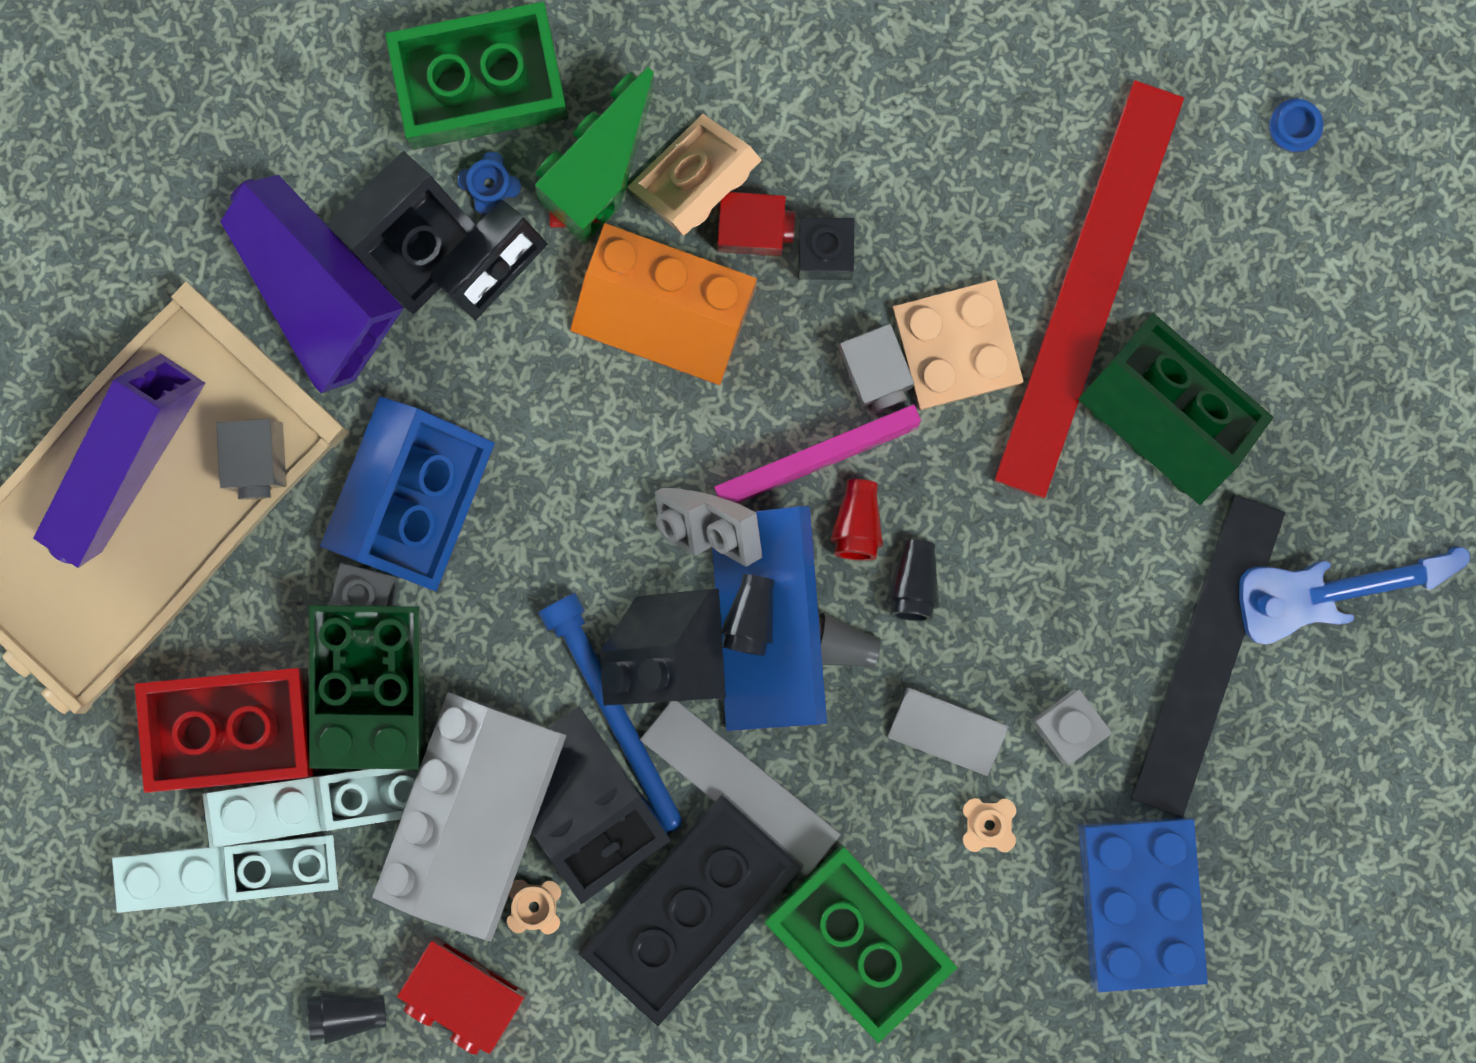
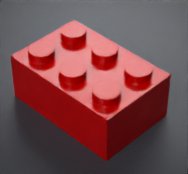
M307 668L135 684L144 793L317 776V768H309V677Z

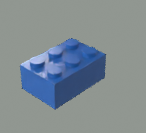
M1176 817L1078 825L1091 987L1097 992L1208 984L1194 819Z

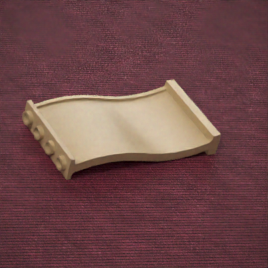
M185 282L171 296L173 300L107 365L24 462L0 487V644L7 650L2 655V658L23 677L26 678L30 673L46 687L41 692L42 696L63 714H66L69 710L74 714H85L92 707V704L173 621L276 504L333 447H336L349 433L344 426L188 282ZM162 354L204 381L205 385L103 552L79 568L72 564L63 563L54 558L49 553L48 548L34 540L33 537L113 379ZM273 419L283 422L287 487L270 488L271 498L238 500L237 491L221 489L216 422Z

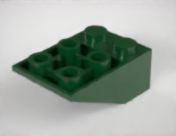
M310 604L309 768L419 770L425 755L426 700L420 606Z

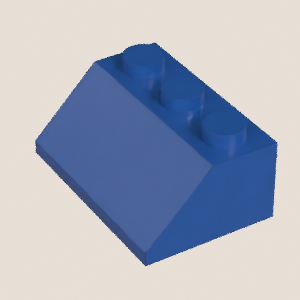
M379 396L320 547L437 592L495 442L418 408Z

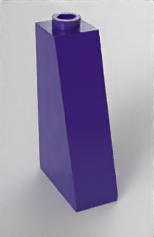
M280 175L244 181L231 194L230 201L232 203L220 221L314 387L320 393H324L353 383L404 307Z
M162 354L113 379L33 539L48 548L49 553L57 560L72 564L77 568L102 553L199 396L205 382Z

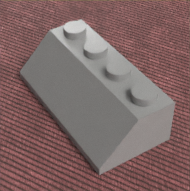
M448 692L372 898L412 916L486 941H492L567 735L487 704Z

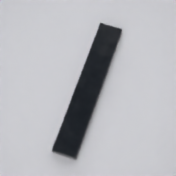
M1237 495L1232 496L1130 800L1180 817L1184 816L1246 632L1239 601V582L1241 576L1247 569L1256 566H1268L1286 512Z

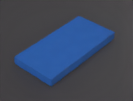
M810 506L755 511L762 550L761 559L745 567L727 555L717 552L712 547L715 589H719L721 629L740 588L743 574L775 580L773 588V644H767L765 656L723 648L726 731L827 724ZM722 634V646L725 636L724 634Z

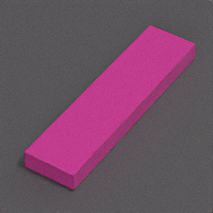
M913 404L714 487L716 495L738 504L915 431L919 428L922 421Z

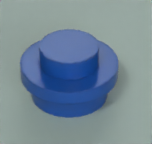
M1290 99L1281 103L1273 111L1269 121V131L1273 141L1281 149L1293 153L1304 152L1313 147L1320 139L1324 126L1323 118L1318 108L1304 99Z

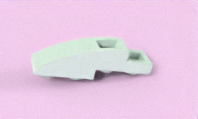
M365 769L204 793L202 795L209 847L216 848L399 820L402 818L419 770Z
M333 835L242 843L216 848L202 847L112 858L117 913L338 890Z

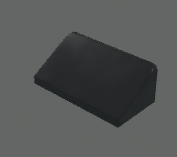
M501 200L431 272L430 277L476 321L543 251L548 243L519 212L507 202Z

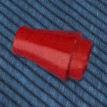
M864 479L846 481L845 494L830 538V542L835 544L834 555L836 557L855 561L877 559V550L883 547L877 498L878 483Z

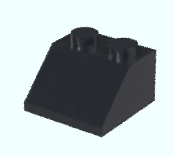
M404 150L326 224L413 315L441 289L431 279V272L476 226L435 179Z
M719 589L636 596L600 651L603 706L726 698Z

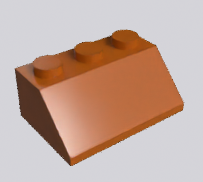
M604 223L585 274L570 331L720 386L756 290L757 278Z

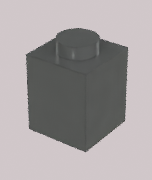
M273 419L216 422L221 489L237 491L238 500L271 498L270 488L287 487L283 422Z

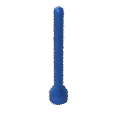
M575 592L542 609L538 614L547 631L553 629L556 637L562 636L654 812L669 832L677 831L682 825V817L645 746L640 741V737L623 705L603 706L601 663L581 627L585 624L581 615L585 612V609Z

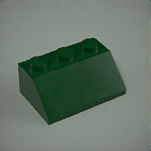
M1155 313L1148 317L1078 398L1096 419L1107 424L1130 444L1136 454L1147 459L1169 478L1179 491L1187 494L1198 505H1201L1238 468L1274 418Z

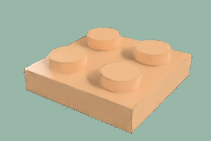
M702 114L627 188L644 206L684 236L693 227L703 223L709 216L711 209L731 190L741 186L747 180L750 171L762 160L750 145Z
M996 280L892 307L906 363L915 383L913 389L919 411L1024 383Z

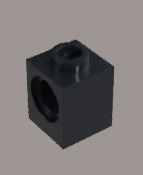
M800 217L799 280H852L854 273V218Z

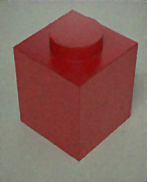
M729 192L721 200L718 252L782 257L783 243H793L795 211H785L786 196Z

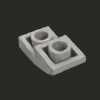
M661 488L655 492L658 510L656 518L657 527L662 537L669 543H674L694 556L713 547L717 552L727 555L745 567L762 558L756 512L730 500L697 491Z

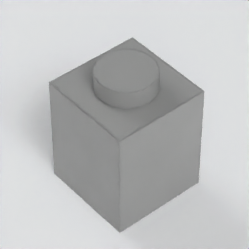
M891 324L840 343V354L862 408L874 404L877 412H881L907 401L904 392L912 389L915 383Z
M1080 689L1071 690L1030 721L1061 764L1067 766L1071 765L1112 734Z

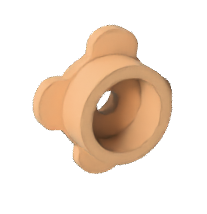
M973 798L965 803L963 814L967 817V832L962 840L968 850L978 852L983 847H995L1001 852H1008L1013 849L1016 844V837L1012 833V818L1016 815V807L1013 802L1008 799H1000L997 803H982L979 799ZM987 820H992L995 824L994 828L990 831L984 827Z
M522 879L514 881L509 892V896L512 899V913L507 917V925L510 930L515 933H522L526 929H540L544 934L554 933L560 926V918L556 915V901L561 897L562 893L560 886L550 880L542 885H531ZM531 902L539 904L537 912H532L529 909Z

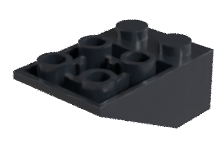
M578 706L548 727L567 736L532 833L579 902L583 904L666 845L673 837L582 708Z

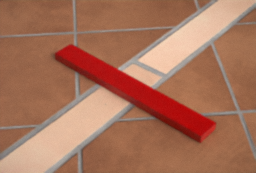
M1136 80L1131 85L993 482L1045 499L1079 403L1078 398L1081 396L1185 97Z

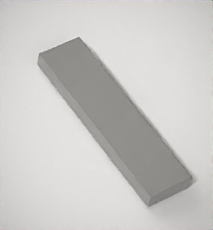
M678 701L670 702L640 739V741L714 801L724 792L803 864V868L800 871L806 876L811 873L841 835Z

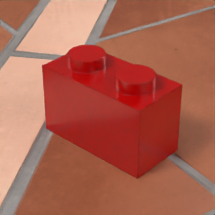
M435 937L423 953L397 998L407 1003L403 1010L409 1016L429 1027L432 1026L434 1021L440 1023L453 1032L449 1038L453 1043L465 1051L477 1055L481 1049L491 1054L528 993L443 940Z

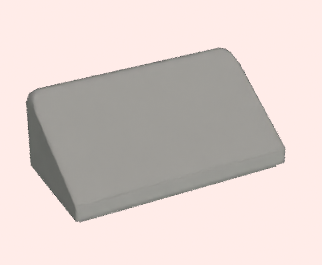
M907 687L887 738L988 776L1009 726Z

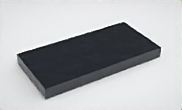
M723 792L578 954L654 1024L659 1026L803 868V864Z

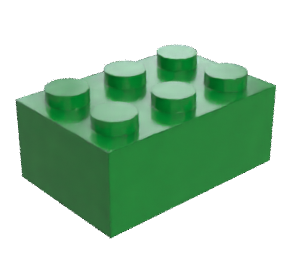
M544 1L385 33L405 136L412 150L569 119L549 17Z
M843 844L764 918V923L878 1044L958 968Z

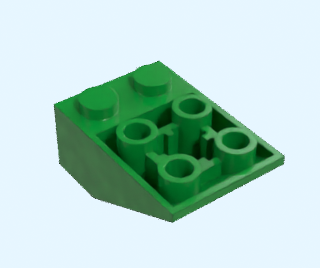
M648 66L638 77L633 72L627 74L611 92L610 96L614 100L601 116L596 111L590 113L573 132L577 139L566 153L562 155L558 150L554 151L535 173L539 177L535 184L538 202L555 215L584 245L622 205L653 94L654 71ZM596 218L601 223H592V221Z

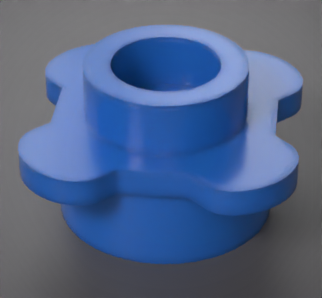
M497 152L485 153L482 160L476 162L470 169H463L457 179L460 189L470 193L475 200L476 211L482 215H486L499 201L505 200L507 197L515 198L521 191L520 180L515 176H510L503 166L504 159L502 155ZM485 180H494V186L486 188L484 186Z

